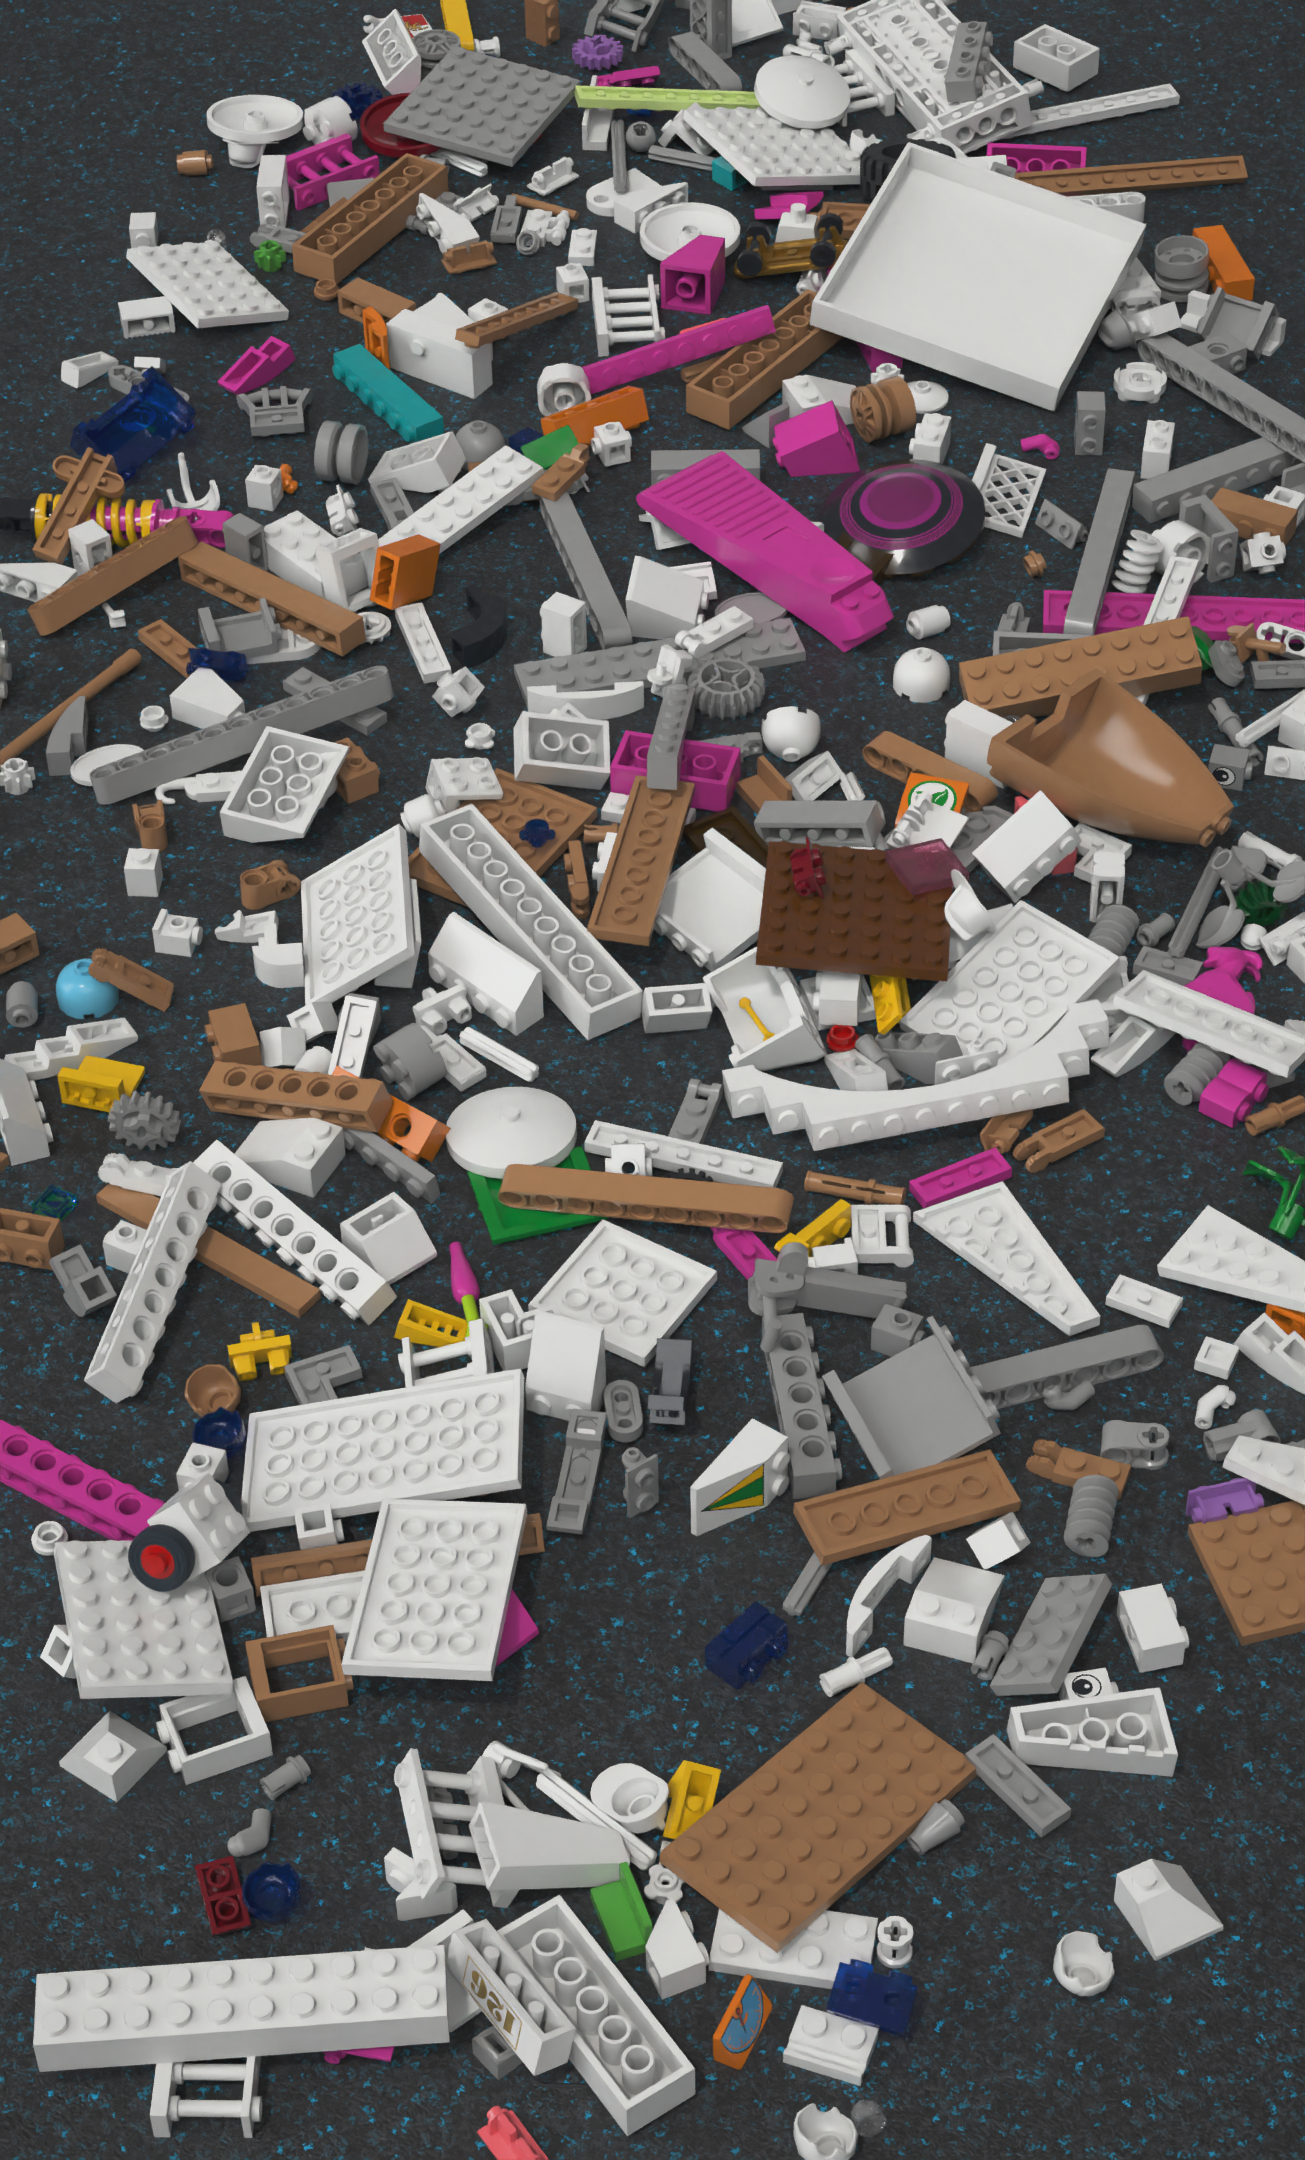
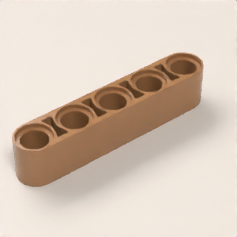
M883 731L862 750L863 758L869 766L906 784L911 772L969 783V793L963 806L966 813L982 811L984 806H988L998 796L996 785L988 778L892 732Z

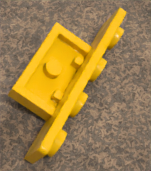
M869 975L878 1032L885 1035L896 1023L900 1024L899 1021L911 1010L906 978Z

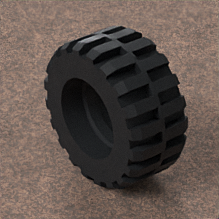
M912 138L873 143L867 146L860 155V190L865 198L873 201L908 142L955 158L954 153L942 143L925 141V139L914 140Z

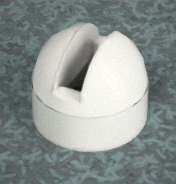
M1257 924L1245 925L1242 928L1240 937L1242 946L1249 951L1261 949L1262 944L1259 938L1266 935L1267 931Z

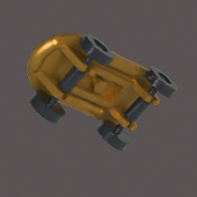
M834 213L824 214L819 219L817 226L820 239L809 238L776 242L773 245H768L771 238L769 227L764 223L754 222L747 227L745 233L747 250L740 253L733 267V273L738 278L747 279L758 276L833 268L848 243L847 240L842 239L840 236L844 226L843 220Z

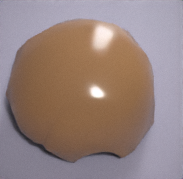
M206 1364L194 1370L187 1379L185 1398L200 1417L211 1421L221 1420L232 1414L241 1402V1387L234 1375L225 1366Z

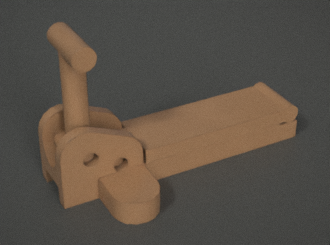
M90 447L86 449L81 460L62 455L53 461L52 466L55 475L69 483L32 549L37 558L63 565L71 549L68 529L86 521L98 498L105 497L109 504L112 503L114 498L122 499L121 496L124 494L126 487L123 478L117 474V466L113 456L109 454L106 457L94 453L93 448Z

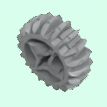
M718 656L716 660L707 658L706 663H698L697 668L692 669L687 681L688 687L695 688V709L700 710L701 715L709 714L711 719L716 716L721 717L722 720L725 717H731L733 720L736 716L745 717L747 712L754 713L755 708L761 706L765 695L763 673L759 672L758 666H752L751 661L743 662L741 657L732 659L729 656L722 659Z

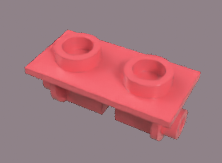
M494 2106L488 2111V2124L479 2129L477 2134L497 2160H549L512 2110L508 2111V2109H502L500 2106Z

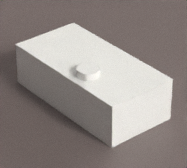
M407 309L402 310L386 323L390 368L472 399L477 398L493 384L490 344L482 345L478 349L466 347L464 342L455 340L457 327Z

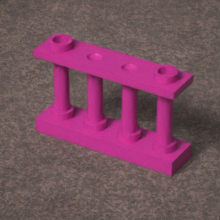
M347 133L286 156L289 188L294 191L295 208L298 211L327 200V183L376 178L380 175L379 157L375 155L364 160L358 158L353 154L352 137ZM345 161L351 164L344 168L338 166V164ZM325 169L331 172L324 176L317 174V172ZM304 177L310 180L303 184L297 182V180Z

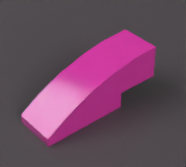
M271 336L258 350L250 347L217 383L236 395L246 393L275 378L296 358L289 344Z

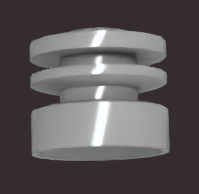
M435 29L421 32L413 37L412 40L421 55V81L454 46L461 47L460 38L455 33Z
M1179 235L1166 238L1156 245L1154 250L1155 283L1161 290V298L1171 302H1188V294L1192 290L1207 293L1209 287V272L1207 269L1209 265V248L1207 243L1194 236Z

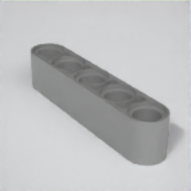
M691 31L669 37L668 46L671 55L706 90L742 91V83L739 76L694 32Z

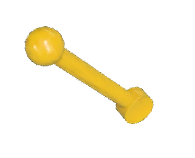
M747 997L741 998L739 1006L747 1011L764 1035L763 1042L773 1037L775 1034L767 1030L752 1009L750 999Z

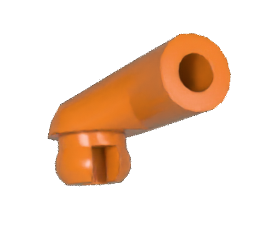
M282 464L279 468L281 469L282 488L288 494H293L298 487V482L292 479L291 474L293 471L291 466Z

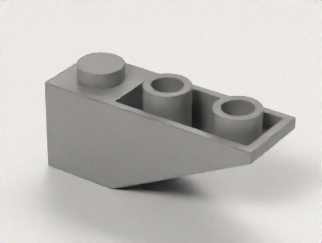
M889 1030L885 1035L879 1033L875 1037V1041L882 1051L889 1053L891 1056L892 1064L896 1069L925 1084H935V1065L937 1061L963 1056L955 1035H943L940 1033L923 1034L913 1031L903 1033Z

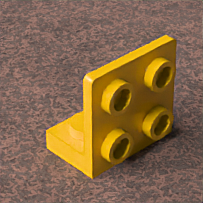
M87 1055L84 1057L78 1070L62 1067L57 1077L62 1103L110 1112L113 1101H120L122 1094H126L130 1098L132 1097L133 1091H136L145 1074V1068L140 1065Z

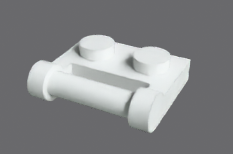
M851 1205V1235L858 1263H894L898 1267H908L913 1264L914 1255L909 1244L908 1223L911 1221V1210L908 1206ZM885 1221H892L895 1224L896 1246H887Z

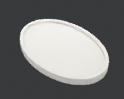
M116 744L94 749L74 761L70 769L71 777L78 784L93 786L89 775L91 771L144 750L129 744Z

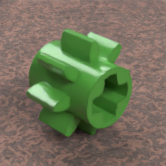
M264 241L259 245V250L254 251L255 262L258 263L259 268L262 267L266 272L278 271L282 267L281 262H286V252L282 250V245H279L276 241Z

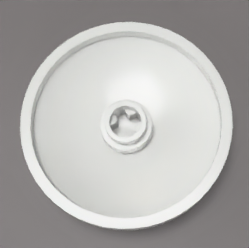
M782 56L768 61L758 71L754 85L756 99L769 115L785 124L805 129L825 128L839 122L845 116L851 98L850 88L838 71L819 60L805 56Z
M268 95L235 96L218 101L207 110V126L214 134L233 141L248 143L272 142L298 133L303 127V111L294 102L280 97Z
M691 202L668 205L650 213L640 226V243L643 249L660 261H663L699 235L725 238V257L733 253L740 243V224L730 212L710 204Z
M504 1087L477 1094L460 1104L452 1112L446 1126L451 1128L446 1134L447 1148L454 1161L472 1173L490 1178L503 1179L506 1167L511 1164L554 1167L569 1155L577 1139L576 1118L570 1106L552 1093L530 1087Z

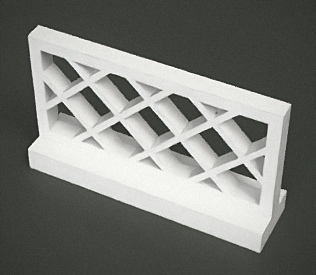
M986 443L972 479L983 496L985 512H989L992 516L985 517L984 527L1022 538L1046 469L995 454L996 446ZM997 465L1007 467L1009 470L1001 471ZM1024 474H1030L1037 477L1027 479V477ZM1016 477L1020 482L1012 483L1008 478ZM1000 480L1003 486L996 487L992 483ZM1026 488L1029 494L1022 495L1019 490ZM1010 492L1014 497L1006 499L1003 493ZM994 496L998 501L990 503L987 497ZM1020 504L1024 509L1016 510L1013 505ZM1005 508L1008 513L1000 514L996 509ZM1015 520L1020 527L1008 524L1007 521Z

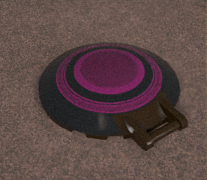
M895 460L863 469L843 481L826 500L821 512L820 522L824 524V533L873 571L872 580L879 586L885 578L893 579L894 575L910 574L911 577L922 576L932 573L934 567L944 563L950 565L960 559L974 546L985 525V503L976 484L955 468L928 460Z

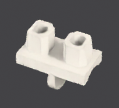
M668 644L661 646L657 667L650 669L647 674V679L653 683L651 693L663 697L666 686L673 684L687 685L683 674L684 670L692 665V655L684 650H675Z
M461 983L439 993H436L433 988L429 987L422 991L423 1001L413 1006L416 1024L419 1026L425 1025L436 1036L445 1032L447 1021L454 1018L458 1023L462 1024L472 1018L471 1006L466 1000V988Z

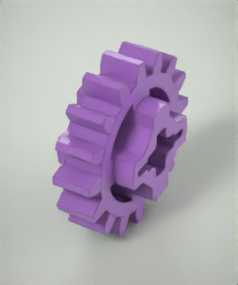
M594 35V38L585 36L584 40L578 39V43L573 44L572 60H574L575 64H580L581 68L588 66L589 70H601L602 67L610 69L611 65L617 66L618 62H622L623 45H621L620 41H615L614 37L607 39L606 35Z

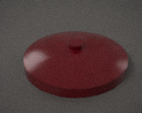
M400 93L382 98L370 105L361 116V137L369 148L380 154L401 158L408 153L419 157L422 154L436 152L443 147L384 131L383 123L410 93Z

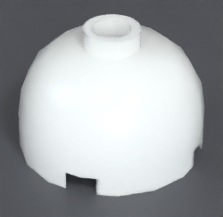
M924 647L909 650L902 654L895 664L893 688L901 697L902 693L910 696V701L928 703L942 698V693L946 690L948 692L950 689L949 665L943 655L935 650Z
M780 707L768 712L766 720L762 719V736L765 746L769 752L785 761L794 762L809 755L814 751L820 739V719L812 710L807 709L806 714L798 712V707Z

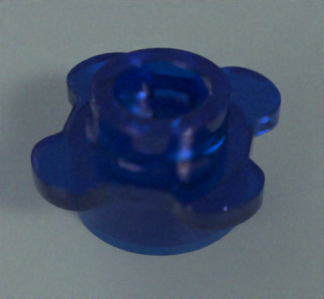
M542 819L528 821L525 825V830L519 833V838L528 841L534 848L542 847L548 840H552L556 836L555 831L549 829L548 822Z

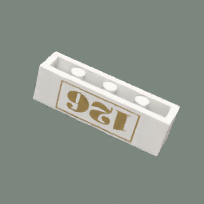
M484 1919L453 1931L446 1967L533 2076L568 2063L576 2028L489 1921Z

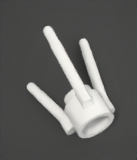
M499 1741L491 1742L482 1756L494 1758L502 1793L515 1808L529 1810L503 1782L502 1778L507 1777L510 1779L514 1777L520 1766L538 1773H542L550 1768L546 1763L514 1751Z

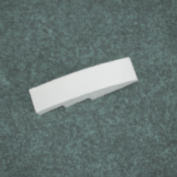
M125 1018L67 1026L66 1036L36 1040L34 1051L7 1054L4 1060L24 1068L28 1081L39 1080L58 1075L62 1067L78 1069L87 1055L99 1058L110 1056L137 1042L138 1035Z

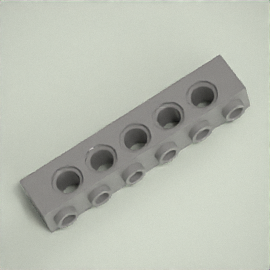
M803 1313L778 1315L777 1319L781 1321L782 1328L773 1351L764 1352L780 1433L788 1437V1454L790 1455L788 1475L793 1499L818 1497L836 1492V1480H842V1468L840 1458H833V1453L836 1452V1439L834 1431L828 1432L827 1426L831 1425L828 1404L822 1405L821 1399H825L823 1378L816 1377V1373H819L818 1353L811 1352L810 1348L814 1347L812 1326L806 1327ZM762 1317V1338H763V1336H764V1319H763V1317Z

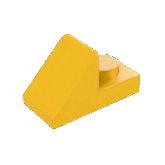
M683 1760L668 1783V1798L672 1799L663 1837L676 1839L712 1809L721 1769Z

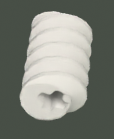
M1132 530L1131 535L1137 540L1127 541V545L1133 550L1123 551V555L1129 560L1119 561V565L1125 570H1116L1115 575L1121 581L1112 580V584L1117 589L1126 593L1143 594L1146 592V584L1150 582V574L1154 572V564L1158 562V553L1162 551L1163 545L1157 538L1144 531Z

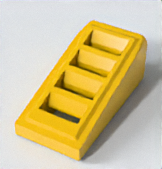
M408 1299L398 1322L394 1338L402 1340V1338L409 1337L412 1343L442 1347L465 1341L467 1322L462 1318ZM438 1327L445 1328L444 1332L438 1331ZM452 1330L459 1331L457 1337L450 1335Z

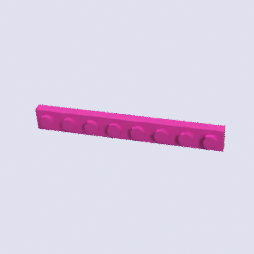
M768 305L581 368H583L584 373L588 377L590 392L594 394L775 333L776 330Z

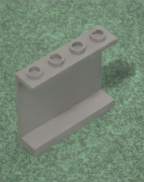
M933 1316L927 1318L933 1335L842 1384L835 1370L822 1376L879 1480L953 1460L1001 1434L995 1421L1000 1418V1414L991 1399L983 1400L981 1394L985 1393V1390L976 1374L969 1377L966 1370L970 1368L966 1357L961 1349L954 1352L951 1345L955 1344V1340L946 1325L939 1327Z

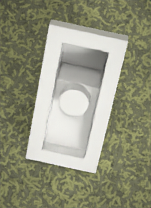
M394 1847L384 1857L386 1880L393 1889L401 1893L396 1899L398 1920L406 1921L453 1913L458 1908L456 1885L454 1883L442 1882L429 1901L422 1900L419 1883H416L414 1878V1859Z

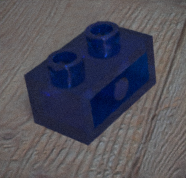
M851 1959L850 1964L840 1962L826 2007L827 2013L876 2027L881 2031L905 2038L919 1992L918 1986L911 1984L913 1978L895 1971H889L888 1977L874 1973V1966L872 1964L857 1959Z

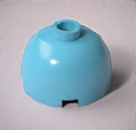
M84 958L69 963L62 969L57 978L56 997L60 1010L67 1016L84 1019L83 1015L94 1014V1018L109 1013L118 1004L119 988L109 982H99L88 973L90 963L93 962L91 961L92 959Z

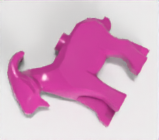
M1209 947L1206 952L1208 959L1203 962V966L1215 969L1202 973L1195 980L1183 986L1255 1014L1254 997L1251 992H1245L1238 980L1244 971L1251 974L1255 982H1259L1261 979L1259 970L1263 967L1261 957L1256 952L1240 950L1235 947ZM1183 1037L1182 1045L1188 1053L1198 1041Z

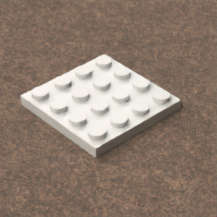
M602 1219L533 1298L528 1307L529 1311L557 1303L563 1317L604 1327L606 1350L645 1367L656 1354L657 1338L668 1339L717 1281V1271Z

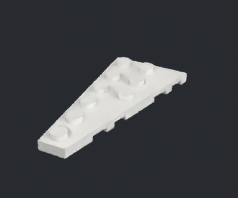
M1003 1181L913 1212V1222L1068 1336L1100 1325V1315Z
M1209 1205L1157 1265L1158 1273L1161 1277L1305 1313V1261Z

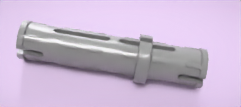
M1219 697L1212 700L1211 702L1216 709L1212 704L1208 705V709L1217 720L1219 730L1228 736L1236 748L1250 750L1249 762L1254 763L1253 767L1259 765L1260 762L1255 756L1263 761L1264 756L1254 742L1247 747H1241L1239 742L1235 740L1236 734L1244 729L1239 715L1231 711L1224 698Z

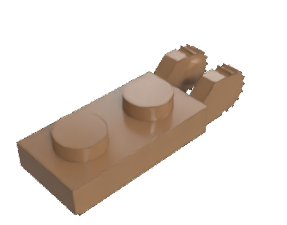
M568 841L569 854H563L565 872H571V874L567 875L568 892L572 900L571 912L578 919H586L590 915V895L581 841Z
M99 948L93 951L91 957L93 962L90 963L88 968L90 976L96 978L99 982H109L120 990L126 991L163 1012L170 1006L174 983L121 955L118 956L111 951H107V949Z
M1082 1109L1033 1133L1032 1137L1017 1144L1012 1153L1018 1161L1027 1158L1025 1168L1034 1174L1038 1170L1045 1169L1049 1162L1052 1163L1104 1137L1105 1128L1085 1109Z
M1046 1439L1035 1441L1032 1448L1035 1455H1031L1026 1463V1468L1031 1473L1073 1487L1076 1481L1084 1476L1102 1475L1116 1483L1119 1489L1116 1498L1117 1500L1122 1498L1131 1474V1465L1066 1447L1061 1448L1054 1441H1046Z

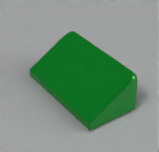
M566 425L523 445L521 451L523 456L543 467V470H548L565 453L571 454L572 448L579 443L570 426Z

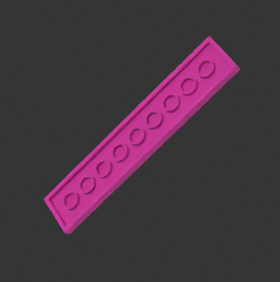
M1044 590L1043 633L1063 634L1065 617L1073 591ZM1106 592L1094 635L1144 625L1156 594ZM1188 595L1180 618L1188 616L1191 627L1196 626L1200 628L1211 640L1229 641L1231 636L1227 633L1228 627L1233 625L1247 627L1250 623H1254L1255 633L1258 627L1265 622H1273L1305 632V600ZM1267 632L1264 635L1265 640L1270 641L1273 638V633ZM1282 635L1281 643H1284L1286 636ZM1292 639V640H1290L1289 643H1288V644H1290V643H1302V644H1304V643H1303L1301 640H1299V639Z

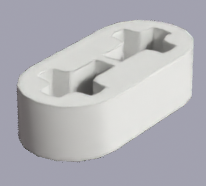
M1149 289L1117 292L1114 298L1118 308L1122 302H1126L1122 308H1119L1124 317L1138 312L1139 307L1142 304H1146L1147 300H1152L1149 303L1153 307L1160 306L1157 293ZM1111 303L1110 306H1111V309H1112V312H1113V311H1114V308H1113V304Z

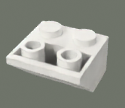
M395 1192L340 1223L342 1244L384 1278L389 1285L437 1257V1251L415 1210Z

